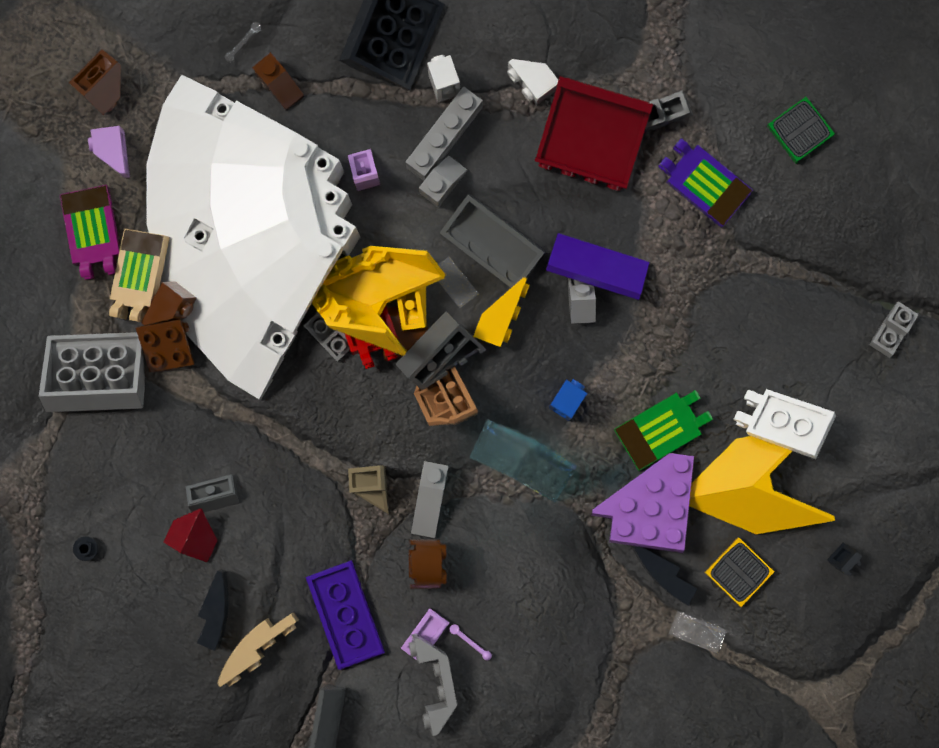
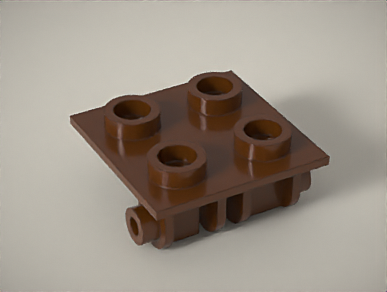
M181 319L135 328L149 372L194 365L185 335L186 332H189V324L187 322L184 323Z

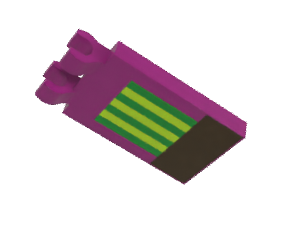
M103 185L60 194L72 264H80L81 278H84V280L93 279L92 264L103 262L105 273H108V275L115 274L117 266L115 257L119 256L120 244L109 187Z

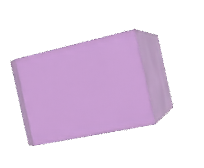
M371 149L348 155L357 191L380 185Z

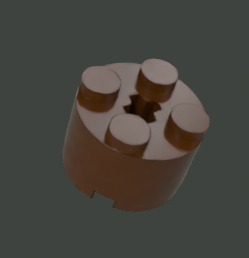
M440 539L410 540L409 544L414 545V550H409V578L414 579V584H410V589H440L441 584H446V569L442 568V559H446V545L441 544Z

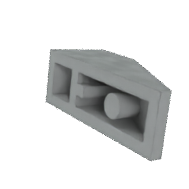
M424 461L411 534L435 538L449 466Z

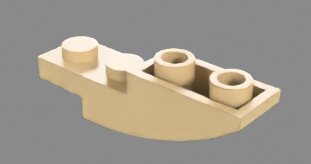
M291 613L274 626L269 618H267L247 634L228 658L219 677L218 685L221 687L227 684L230 687L241 679L239 676L241 672L247 669L250 673L261 665L259 660L264 657L259 648L262 647L263 650H266L276 643L274 637L280 633L286 636L296 629L294 624L299 619L295 613Z

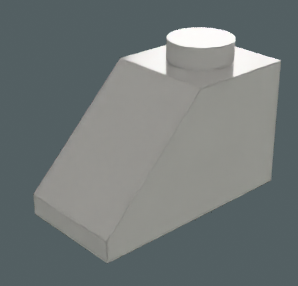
M448 155L431 171L420 185L419 193L439 208L465 175L467 169Z

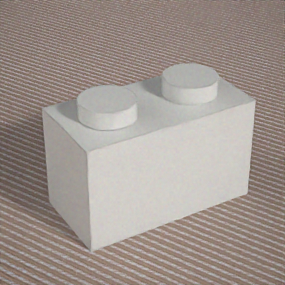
M439 55L432 58L431 62H428L427 65L429 78L437 101L441 102L456 97L460 91V81L451 56Z

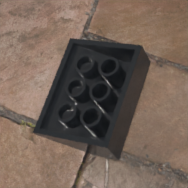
M363 0L339 61L362 73L405 90H410L445 4L439 0Z

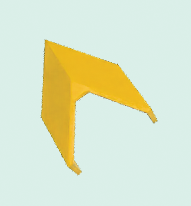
M369 246L362 249L363 253L353 258L348 255L337 260L312 301V304L323 317L325 323L331 329L404 356L406 353L405 349L380 317L386 303L444 279L446 274L428 251Z
M752 436L735 439L691 483L689 507L753 534L835 521L833 515L773 490L770 473L792 451Z

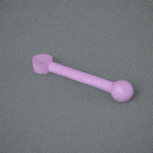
M454 624L450 627L452 634H457L482 654L484 660L488 661L491 659V652L483 650L459 630L458 625Z

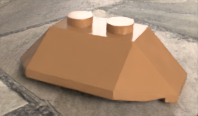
M455 366L447 371L448 374L424 390L416 386L414 395L429 426L457 425L478 415V410Z

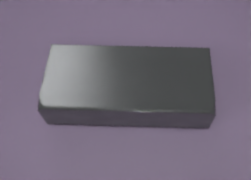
M233 474L185 486L188 507L191 512L202 508L203 512H208L239 503Z

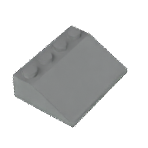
M137 332L47 336L39 398L46 412L143 408L145 391L144 353Z

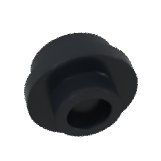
M88 536L80 537L73 545L74 555L82 561L93 559L98 552L97 542ZM83 544H86L89 547L87 553H83L81 551V547Z

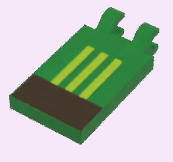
M696 390L681 399L675 393L613 429L638 471L700 436L701 432L698 428L713 420L709 411L695 417L689 407L690 404L700 399Z

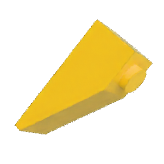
M426 287L397 298L402 331L426 327Z

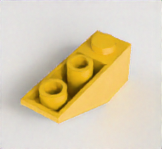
M523 277L482 313L473 337L499 347L502 346L503 342L508 343L512 333L509 325L511 320H517L521 309L517 304L520 297L525 298L530 286L526 283V277Z

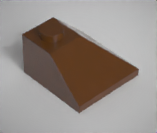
M101 49L69 83L104 115L106 112L111 111L120 99L121 65Z

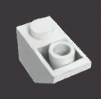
M511 59L508 62L509 71L507 73L514 83L519 82L523 87L522 93L529 102L533 101L538 105L556 92L558 79L545 63Z

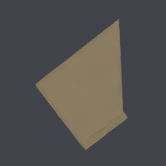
M379 465L348 469L349 493L358 495L389 514L386 466Z

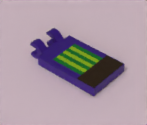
M680 139L673 150L682 156L681 160L675 166L669 158L665 157L658 168L670 176L666 182L722 228L753 189L699 145L693 150L687 142Z

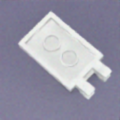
M766 389L764 395L747 390L744 397L747 400L746 404L756 409L753 416L737 411L734 417V421H737V426L747 428L746 432L749 436L814 459L817 458L836 417L835 412Z

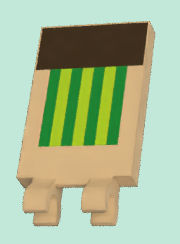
M124 229L110 299L116 301L110 308L109 316L127 319L129 306L134 307L130 312L129 320L142 322L160 287L170 237Z

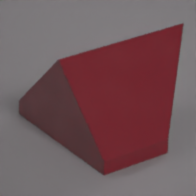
M202 508L173 520L163 543L184 555L208 562L218 540Z

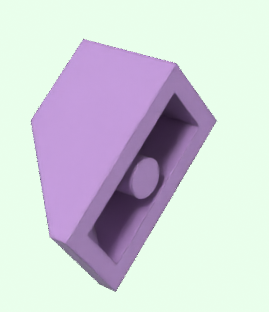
M114 126L91 129V137L88 138L90 151L124 178H130L125 132L122 128Z

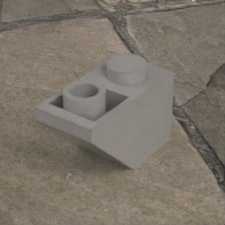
M568 278L571 324L596 322L594 286Z

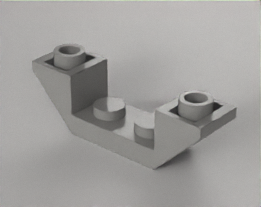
M412 634L413 642H409L411 657H416L418 663L436 660V662H432L435 677L439 676L441 686H437L439 700H444V702L425 706L426 714L422 715L425 729H429L432 736L439 734L457 706L449 660L444 651L418 634Z

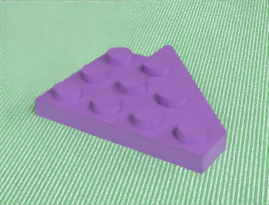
M669 453L592 510V516L612 518L611 543L684 552L694 456Z

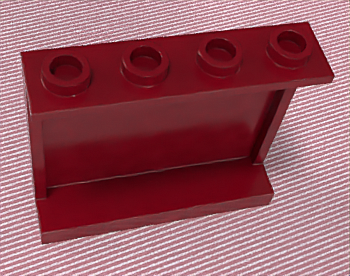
M560 76L534 161L539 162L538 166L544 169L552 170L553 167L562 169L561 173L567 176L575 177L576 174L585 176L584 180L590 183L598 184V181L608 183L607 187L617 191H621V188L627 189L653 103Z

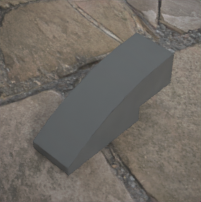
M681 90L662 99L657 98L649 101L653 103V107L644 133L693 116L686 93Z

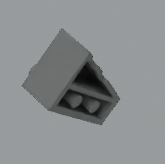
M445 312L405 353L396 365L409 380L421 390H424L446 376L449 369L457 364L462 366L467 362L466 359L476 352L481 354L487 349L449 313Z

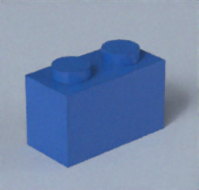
M573 379L571 382L566 380L549 406V409L569 421L587 394L583 391L585 387Z

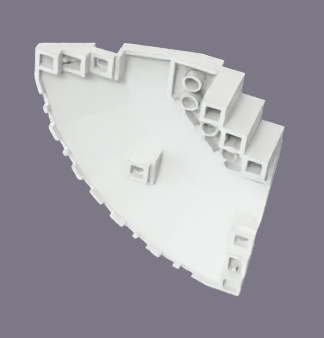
M181 75L162 106L147 160V227L149 233L170 237L161 283L177 282L197 297L193 304V311L187 318L181 319L184 323L187 322L189 324V332H186V334L228 381L261 400L273 381V376L296 337L298 326L341 253L345 256L350 255L360 238L356 226L344 220L352 206V202L347 192L336 187L344 174L339 159L318 148L315 143L244 104L238 101L234 103L220 95L217 91ZM221 106L227 107L224 113H219L218 111ZM199 232L204 233L202 240L196 239V235ZM277 335L282 336V342L279 344L274 343V337Z

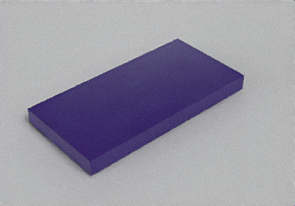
M558 233L546 271L639 300L649 262Z
M352 560L306 577L338 670L385 653Z

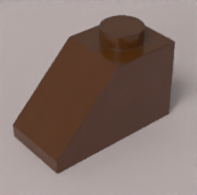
M271 52L252 67L256 76L286 111L304 97L296 83Z
M162 282L141 323L145 326L187 318L193 311V304L197 297L177 282Z

